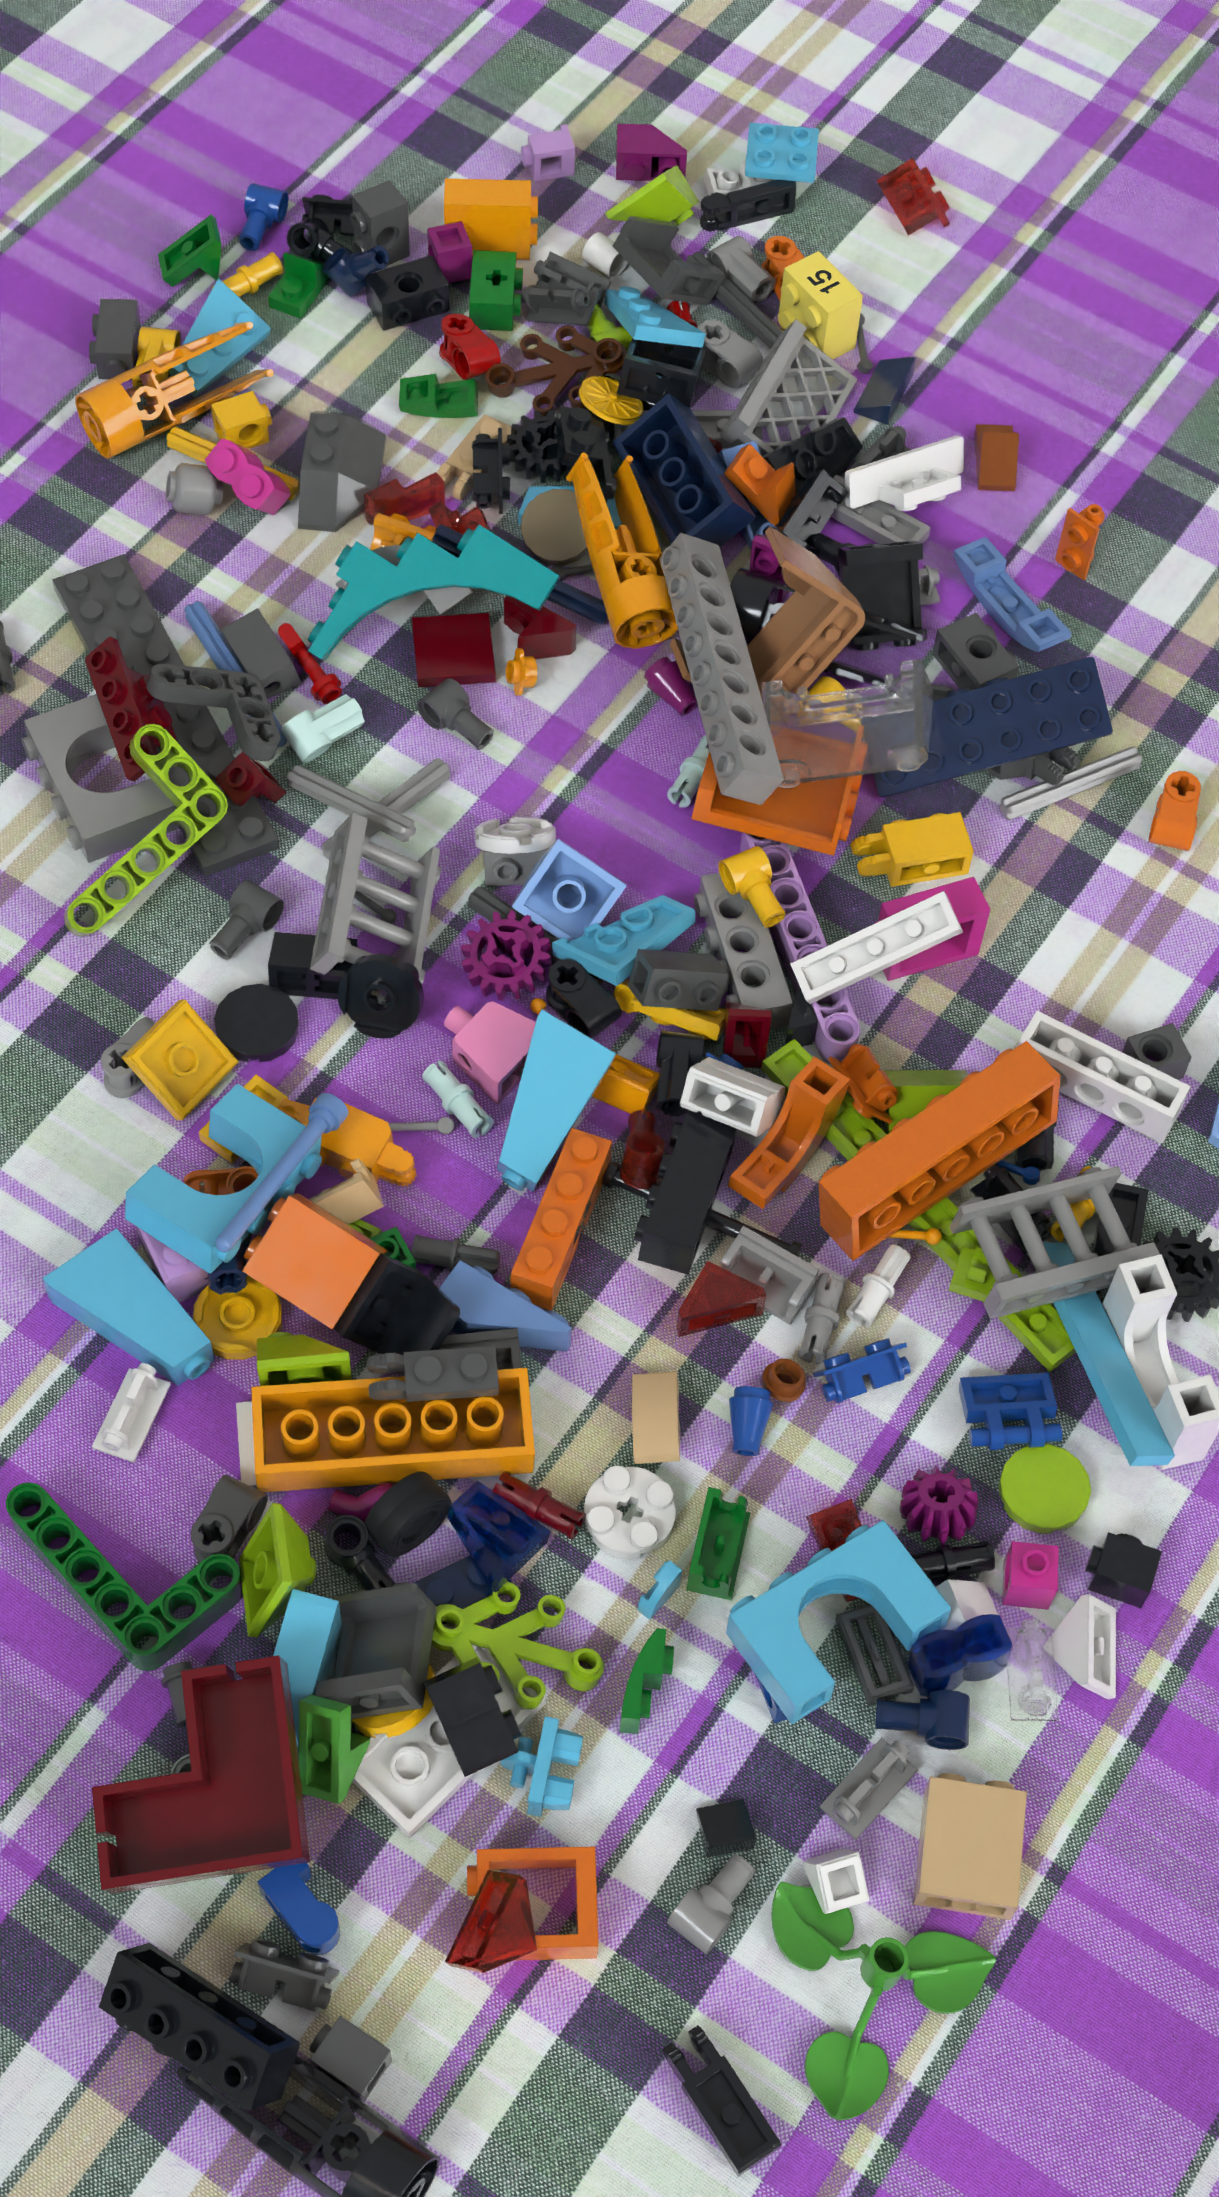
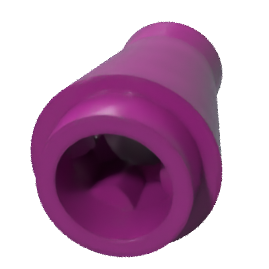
M663 657L652 664L645 672L644 678L648 681L647 688L676 709L681 716L687 715L698 705L696 696L693 694L687 680L682 677L676 661L672 662L668 657Z

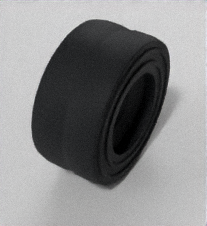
M416 1472L397 1482L379 1498L368 1513L365 1525L370 1536L378 1542L379 1546L388 1555L398 1557L418 1547L438 1529L447 1517L452 1502L448 1494L438 1486L437 1482L426 1472Z

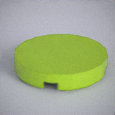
M1045 1444L1044 1447L1037 1448L1026 1446L1016 1451L1005 1463L998 1484L999 1497L1001 1494V1500L1004 1503L1003 1508L1008 1516L1022 1528L1040 1534L1053 1533V1531L1062 1529L1066 1530L1074 1526L1084 1514L1091 1494L1089 1475L1080 1460L1066 1449L1051 1444Z

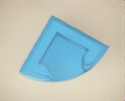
M666 1561L654 1575L657 1582L646 1594H642L637 1610L650 1620L680 1587L682 1569L672 1561Z

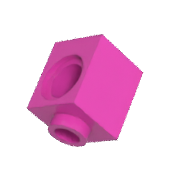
M1011 1542L1003 1563L1002 1605L1049 1609L1058 1591L1059 1546Z

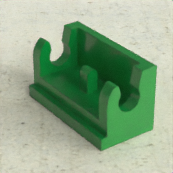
M708 1487L686 1590L732 1601L751 1512H746L748 1501L745 1497L739 1496L736 1503H730L722 1499L721 1489Z

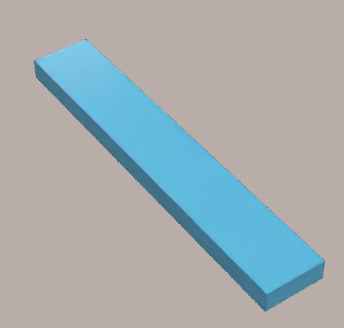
M1043 1242L1052 1264L1055 1263L1061 1267L1074 1263L1075 1258L1068 1244L1062 1242ZM1096 1291L1053 1302L1129 1465H1168L1175 1454Z

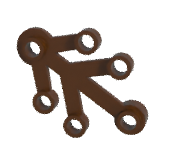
M566 325L560 327L556 332L558 347L563 351H572L576 348L586 355L574 358L543 342L538 335L528 334L520 342L523 356L530 360L541 358L549 362V364L514 372L508 364L498 363L487 370L485 379L489 391L500 398L510 396L515 387L553 379L544 392L537 395L532 402L534 411H539L542 416H547L549 410H554L555 414L556 400L577 373L589 370L583 381L591 376L604 377L606 374L617 373L622 370L627 351L616 339L605 338L595 342L577 333L573 326ZM566 336H572L570 340H562ZM532 344L537 345V346H536L535 348H533V349H528V348H527L528 346H530V345H532ZM582 382L580 385L572 387L568 393L572 408L580 407L585 409L586 407L581 400H575L579 396ZM543 404H549L545 409L539 408Z

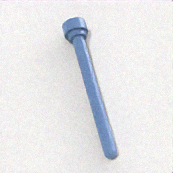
M322 1093L310 1106L309 1123L217 1237L215 1245L220 1252H229L321 1135L337 1130L348 1116V1109L341 1099L330 1093Z

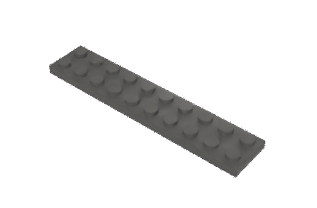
M125 554L52 579L54 590L88 655L105 639L111 636L118 640L127 667L143 675H150L152 668L157 664L185 666ZM163 701L166 710L172 717L171 725L178 744L215 783L227 799L228 808L224 817L190 847L204 877L279 849V839L256 796L253 795L243 806H238L216 782L217 775L235 757L207 706ZM156 746L158 753H160L161 747ZM171 767L169 769L168 776L174 785L181 787L188 784V774L181 767ZM203 797L197 800V810L202 816L207 818L215 816L216 805L211 799ZM179 826V829L186 840V832L181 826Z

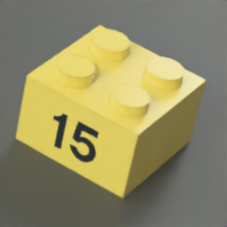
M817 251L784 268L778 322L781 328L785 330L797 319L807 327L803 336L833 360L856 347L863 295Z

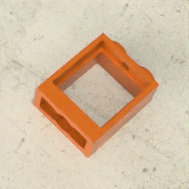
M595 1846L477 1849V1865L467 1866V1896H477V1915H467L468 1946H478V1962L597 1959L598 1914ZM575 1868L576 1934L490 1936L489 1870Z

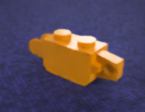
M283 1099L279 1104L278 1109L305 1126L309 1123V1105L288 1099ZM344 1103L348 1109L347 1118L337 1130L321 1135L320 1156L322 1157V1162L320 1166L324 1163L338 1169L343 1177L349 1179L357 1173L350 1162L359 1158L368 1170L374 1174L376 1182L381 1178L389 1183H396L397 1186L408 1187L409 1184L412 1185L415 1177H417L416 1168L414 1167V1156L408 1153V1150L404 1151L402 1147L394 1144L389 1123Z

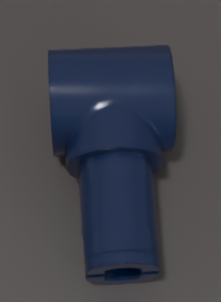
M379 245L363 253H350L345 247H341L326 260L323 272L347 296L351 297L366 285L365 276L386 267L385 264L389 262V255L386 249Z
M937 1690L930 1692L927 1695V1699L920 1698V1703L877 1699L875 1729L918 1732V1737L925 1738L927 1745L937 1749L959 1750L966 1748L969 1745L970 1697L959 1691Z

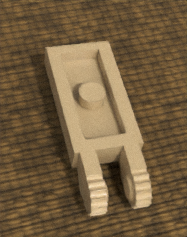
M484 414L446 462L440 466L437 473H435L433 487L442 491L456 476L459 479L454 485L453 497L459 500L466 498V495L473 489V473H487V470H473L472 442L475 440L476 435L488 434L490 439L498 438V428H502V443H507V435L511 434V426Z

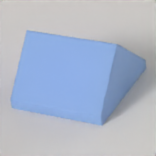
M558 838L533 867L513 902L512 908L524 916H531L534 923L537 925L541 924L543 929L558 939L565 937L570 942L584 936V928L596 923L601 924L627 884Z

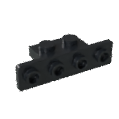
M559 406L555 420L562 465L573 467L581 453H586L593 466L607 504L608 499L613 500L615 496L617 478L613 477L611 472L613 454L608 453L609 430L604 428L605 420L593 414L586 407L583 409L580 407L569 408Z

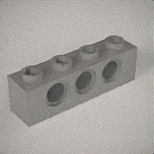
M719 873L701 876L699 893L694 894V906L698 918L704 917L707 925L704 928V936L709 952L715 951L717 960L729 973L727 989L729 995L726 996V1001L771 1010L770 1029L788 1026L793 1001L769 929L763 926L749 900H744L740 893L731 895L727 891ZM724 916H732L735 918H726ZM739 949H740V950H744V951H746V952H737V951H735V950H739ZM746 984H755L757 985V987H750Z

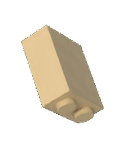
M942 1773L937 1777L930 1776L923 1796L913 1905L1011 1920L1018 1908L1027 1791L1015 1790L1013 1784L1005 1781H988L983 1785L966 1782L964 1776L953 1773Z

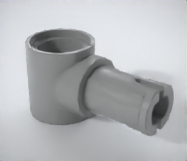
M733 1854L709 1885H702L699 1890L693 1887L686 1893L670 1915L667 1924L707 1955L731 1924L733 1918L729 1915L733 1912L732 1903L755 1875V1869L747 1860L737 1854Z

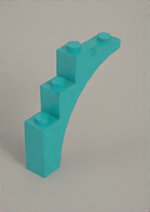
M478 525L475 531L470 528L467 529L457 546V549L461 551L458 558L419 533L416 534L414 539L407 537L396 554V557L400 559L397 566L356 541L353 547L345 546L335 563L340 568L336 575L349 584L345 590L339 587L328 605L333 611L325 623L319 621L308 637V641L312 643L308 651L318 658L326 660L342 638L366 616L393 600L424 590L448 587L484 589L513 597L540 611L558 583L560 576L481 525Z

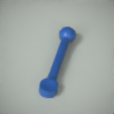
M1004 1160L996 1163L1000 1168L1005 1167L1008 1172L1023 1177V1181L1028 1185H1035L1040 1181V1171L1036 1167L1022 1168Z

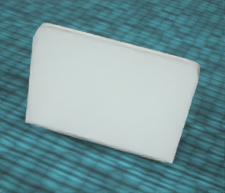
M840 1849L803 1861L805 1873L823 1913L828 1914L870 1901L858 1851Z

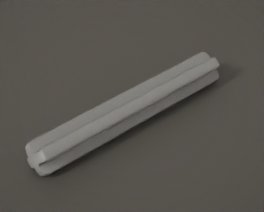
M1135 747L1126 748L1064 773L1063 780L1056 786L1043 781L1003 797L999 805L1000 810L1007 820H1012L1137 770L1141 767L1142 756Z
M440 758L434 759L377 803L403 814L448 780L451 776L450 768ZM367 825L365 836H368L370 839L380 830ZM334 835L321 846L324 856L329 860Z
M301 765L294 766L292 771L287 773L286 778L289 780L290 787L349 816L352 813L368 819L367 825L402 842L409 841L410 837L416 833L414 820Z

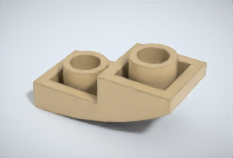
M677 1371L632 1374V1429L635 1464L680 1461L679 1381Z

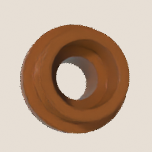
M778 1359L774 1363L769 1364L761 1376L763 1388L770 1392L771 1397L783 1402H792L799 1399L806 1387L803 1369L799 1364L790 1359Z

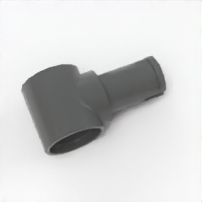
M446 678L417 702L419 714L429 726L437 730L444 726L451 731L456 730L478 750L486 747L493 738L494 730L471 712L469 697L466 691L454 679Z
M250 880L243 881L233 892L230 899V912L228 914L230 919L209 942L210 948L219 957L229 960L248 935H254L259 929L267 932L277 923L283 912L284 901Z

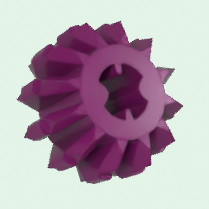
M935 1465L930 1475L918 1469L913 1480L906 1481V1485L903 1487L901 1496L903 1499L900 1502L899 1508L901 1518L906 1519L908 1532L921 1531L923 1543L930 1537H935L941 1545H944L948 1536L960 1542L961 1538L965 1535V1530H971L972 1526L975 1525L977 1517L975 1511H977L979 1500L977 1493L971 1491L970 1478L957 1480L955 1468L948 1474L941 1473Z

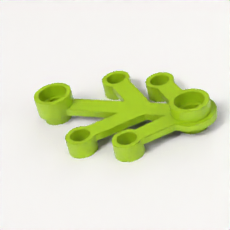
M504 1581L498 1583L494 1587L491 1596L464 1609L451 1604H443L436 1607L432 1646L441 1651H452L460 1665L477 1657L482 1668L492 1665L499 1680L500 1674L498 1669L491 1663L481 1662L472 1645L488 1649L514 1689V1697L517 1704L524 1709L537 1708L544 1698L546 1687L540 1678L528 1675L518 1658L563 1671L567 1684L578 1691H589L595 1688L603 1674V1660L593 1649L580 1648L573 1652H568L523 1638L543 1627L553 1628L561 1623L566 1606L563 1600L556 1595L543 1596L539 1600L536 1609L495 1629H489L477 1624L497 1613L506 1615L515 1611L521 1594L519 1588L511 1582ZM507 1594L512 1598V1602H503L499 1599L498 1595ZM551 1607L556 1610L557 1615H548L544 1612L543 1608ZM441 1622L452 1623L457 1628L447 1629ZM578 1661L586 1662L593 1668L584 1669ZM531 1688L536 1691L538 1696L528 1697L522 1689Z

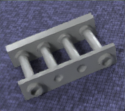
M352 813L334 833L310 969L325 975L337 963H342L344 960L354 964L359 957L372 955L370 952L351 945V941L347 939L348 929L351 925L401 945L399 959L417 968L419 981L422 984L425 970L421 968L433 892L441 875V867L438 866L440 849L433 846L418 861L407 858L369 842L368 836H365L368 819ZM361 858H367L412 877L410 893H404L363 876L362 870H359ZM355 892H361L405 910L404 929L358 911L357 906L353 904Z
M1118 1166L1101 1170L1100 1167H1094L1070 1179L984 1200L982 1197H975L960 1205L949 1227L952 1234L973 1229L996 1280L983 1303L990 1319L1109 1288L1119 1264L1160 1255L1154 1242L1141 1246L1130 1242L1108 1195L1122 1174ZM1088 1199L1092 1200L1114 1247L1113 1253L1098 1257L1096 1253L1091 1252L1069 1204ZM1049 1209L1053 1210L1075 1258L1074 1263L1061 1267L1058 1264H1052L1030 1214ZM1013 1219L1036 1270L1033 1274L1023 1277L1012 1274L991 1224Z

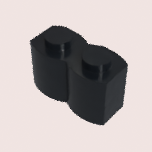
M476 1657L424 1681L464 1777L518 1753L514 1740L522 1735L511 1710L501 1712L495 1695L503 1692L492 1665L482 1668L480 1661Z

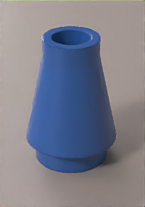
M740 1386L734 1389V1396L729 1398L733 1453L743 1456L759 1455L762 1438L774 1405L769 1401L770 1392L768 1390L751 1386Z

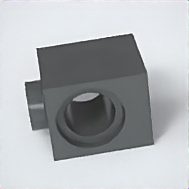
M1173 1023L1128 1037L1122 1053L1177 1080L1184 1077L1192 1058ZM1146 1057H1152V1058L1156 1059L1157 1061L1149 1060V1059L1146 1058Z
M339 2016L333 2027L325 2024L316 2035L309 2051L314 2053L310 2059L314 2067L344 2086L363 2102L366 2101L392 2062L390 2049L342 2016Z

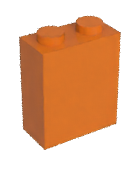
M299 1193L289 1195L287 1199L281 1197L267 1217V1220L272 1222L265 1235L263 1237L257 1235L248 1246L244 1258L249 1261L242 1272L333 1330L380 1254H386L388 1250Z

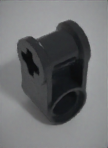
M566 959L555 962L550 967L548 974L549 985L545 995L546 1002L569 1026L592 1039L622 1016V1011L616 998L591 977L582 965L576 961Z

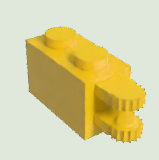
M961 812L951 814L937 813L926 818L908 821L904 819L896 820L890 824L882 825L881 832L858 836L850 844L852 853L855 856L873 855L858 861L856 865L859 875L870 877L871 875L887 874L890 887L966 875L969 873L974 853Z

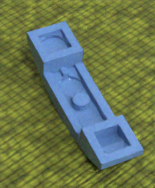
M987 537L954 550L953 556L978 601L991 618L1015 641L1030 650L1040 652L1071 638V631L1050 608L1041 612L1005 571L1007 560Z

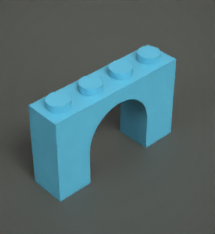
M236 1084L210 1110L209 1138L247 1161L257 1172V1179L239 1192L227 1195H211L194 1190L154 1164L126 1191L125 1219L211 1274L222 1262L228 1263L234 1258L241 1242L250 1233L254 1235L262 1229L271 1209L281 1197L287 1199L289 1195L294 1193L295 1187L304 1178L310 1179L314 1176L322 1162V1157L320 1156L322 1136L229 1252H220L215 1245L217 1237L306 1127L241 1085Z
M884 1520L871 1528L868 1525L857 1528L846 1538L845 1544L833 1551L830 1548L821 1550L809 1560L806 1568L794 1575L792 1572L782 1574L770 1584L768 1591L757 1598H754L752 1595L747 1596L737 1602L730 1610L726 1634L791 1724H794L830 1701L835 1685L834 1679L803 1638L799 1627L798 1617L805 1607L814 1600L830 1594H848L863 1599L878 1611L907 1651L946 1627L951 1607Z

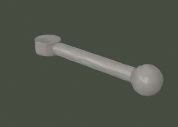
M443 1117L438 1122L389 1123L391 1131L438 1130L446 1135L453 1131L454 1122L448 1117Z

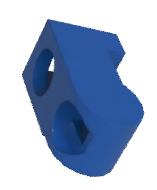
M302 1863L274 1868L257 1881L260 1894L307 1953L323 1955L330 1952L337 1945L340 1938L338 1916L329 1904L318 1901L305 1883L312 1878L309 1865Z

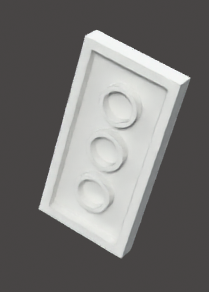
M472 1645L481 1662L491 1663L498 1669L500 1674L499 1683L503 1692L495 1695L501 1712L511 1710L520 1730L546 1704V1697L544 1696L541 1704L535 1709L520 1707L515 1700L514 1689L488 1649ZM454 1656L436 1676L459 1666L460 1663ZM531 1688L522 1689L528 1697L538 1696L536 1691ZM434 1706L430 1713L416 1727L401 1735L388 1738L384 1733L374 1734L376 1738L370 1737V1744L353 1779V1783L408 1838L412 1837L475 1774L464 1777Z

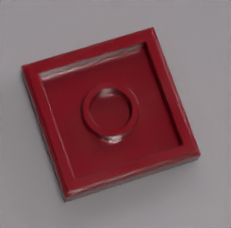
M489 613L412 617L418 687L437 686L446 678L454 679L460 685L496 682Z

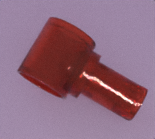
M642 1110L632 1112L628 1118L629 1136L625 1141V1150L620 1169L621 1180L630 1187L637 1189H648L652 1187L653 1183H657L658 1171L665 1149L664 1141L655 1134V1116L646 1111L645 1119H642Z

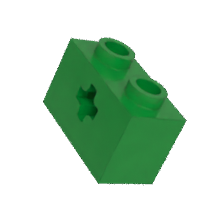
M473 250L469 318L472 319L480 330L513 331L514 316H521V294H515V290H522L523 268H516V252Z

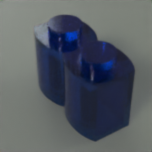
M980 1615L967 1620L956 1631L938 1630L919 1638L911 1646L908 1668L920 1696L927 1697L933 1691L954 1690L964 1680L982 1681L999 1674L1008 1665L1013 1644L1000 1615Z

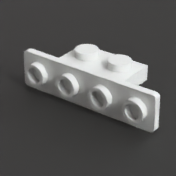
M956 435L847 470L845 472V489L849 493L845 498L846 506L854 509L881 500L895 505L897 510L910 511L916 509L918 504L927 501H941L946 498V495L961 490V475L958 474L964 470L963 437Z

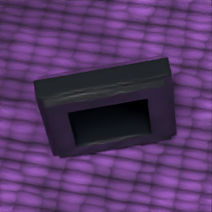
M800 988L796 991L785 1045L795 1039L803 1047L813 1044L818 1020L812 1005L806 1002Z
M744 1799L696 1808L706 1858L754 1848L756 1837Z

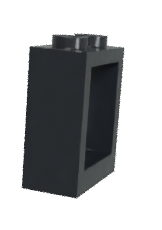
M632 338L624 358L617 394L656 404L669 393L688 408H691L699 384L707 347L683 346L634 340ZM671 345L673 351H666L665 346Z

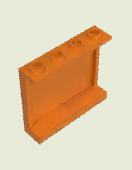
M770 727L784 780L762 805L722 795L709 752L698 787L692 820L832 856L835 854L838 840L847 841L869 747L862 746L866 730H859L855 748Z

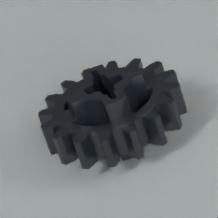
M549 410L547 416H542L539 411H534L533 419L530 420L523 415L521 416V426L512 424L511 434L507 435V443H509L510 462H515L516 472L526 470V478L529 480L535 475H539L541 483H545L548 476H553L556 482H560L561 474L565 473L568 475L572 466L562 465L554 410Z
M1173 1228L1169 1238L1159 1231L1156 1232L1153 1239L1159 1253L1163 1257L1177 1291V1296L1167 1316L1168 1320L1173 1318L1175 1312H1179L1183 1320L1189 1322L1194 1311L1203 1319L1207 1316L1211 1307L1215 1309L1219 1307V1250L1212 1252L1209 1249L1212 1243L1210 1237L1202 1242L1197 1241L1196 1230H1191L1187 1237H1182L1179 1229ZM1146 1240L1143 1245L1152 1242Z

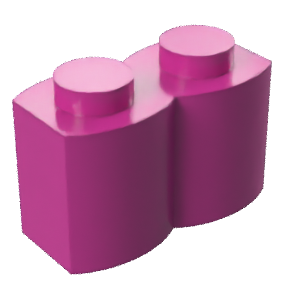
M221 438L205 458L206 465L211 473L222 482L232 485L236 496L251 508L275 515L291 496L286 483L278 475L265 470L258 456L248 448Z

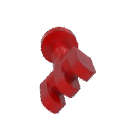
M288 623L282 624L278 629V634L313 682L310 692L314 699L321 701L323 704H329L336 700L342 693L340 679L335 674L326 675L294 628Z

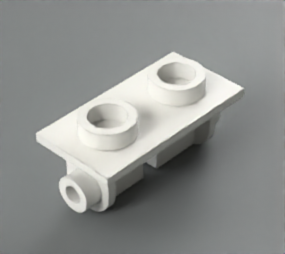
M140 1363L138 1369L129 1368L97 1434L92 1449L135 1463L171 1386V1382L156 1378L154 1376L156 1369L151 1365Z

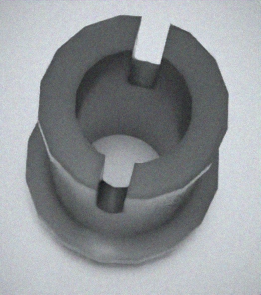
M188 1661L166 1667L163 1670L164 1678L161 1680L162 1687L168 1688L177 1727L185 1726L186 1721L181 1671L192 1669L191 1662Z

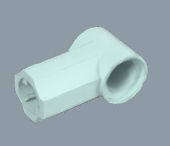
M345 694L314 712L306 710L299 713L285 723L280 731L302 763L305 764L327 751L333 742L362 727L365 720L362 715V709L355 698H350Z

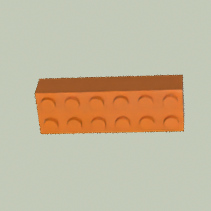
M1027 1041L1015 1049L1010 1048L1003 1051L993 1064L981 1072L975 1071L964 1078L959 1087L947 1095L941 1094L936 1096L919 1114L911 1119H902L893 1127L889 1134L877 1142L871 1141L865 1144L855 1157L843 1165H835L823 1174L821 1180L818 1181L821 1227L852 1261L856 1260L1057 1122L1061 1075Z

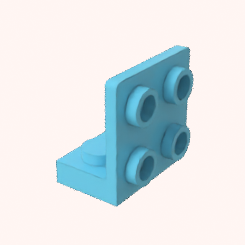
M749 123L745 176L813 183L816 175L819 129L802 126L772 125L768 123Z

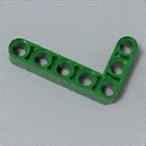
M30 1482L21 1483L8 1493L6 1510L16 1533L130 1663L140 1670L151 1671L163 1666L231 1610L242 1598L241 1573L237 1562L229 1555L214 1554L204 1559L147 1606L41 1486ZM29 1505L40 1506L36 1514L28 1517L20 1516V1512ZM58 1537L69 1538V1542L61 1549L54 1550L48 1548L50 1542ZM92 1569L99 1572L96 1578L90 1582L83 1583L77 1581V1577L85 1570ZM224 1575L232 1579L230 1584L224 1588L216 1589L209 1585L217 1576ZM122 1602L128 1605L126 1611L118 1616L106 1614V1610L114 1603ZM188 1605L195 1608V1612L186 1619H177L172 1616L173 1612L181 1606ZM144 1636L158 1638L157 1643L150 1649L140 1650L135 1647L138 1640Z

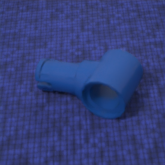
M255 183L250 184L244 202L247 221L239 235V243L243 248L249 251H256L266 229H269L274 222H283L288 209L289 198L287 191Z

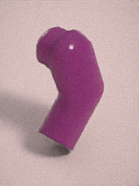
M389 1482L379 1483L359 1497L336 1489L331 1497L328 1511L341 1516L352 1515L365 1523L366 1517L374 1504L393 1484Z

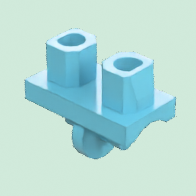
M545 1716L537 1756L531 1754L533 1740L527 1737H520L517 1747L518 1753L500 1761L501 1766L512 1771L510 1785L513 1787L524 1788L526 1775H533L527 1802L529 1804L527 1815L541 1817L543 1808L550 1810L570 1809L575 1780L551 1776L550 1771L552 1761L578 1766L583 1736L568 1730L558 1729L559 1719Z

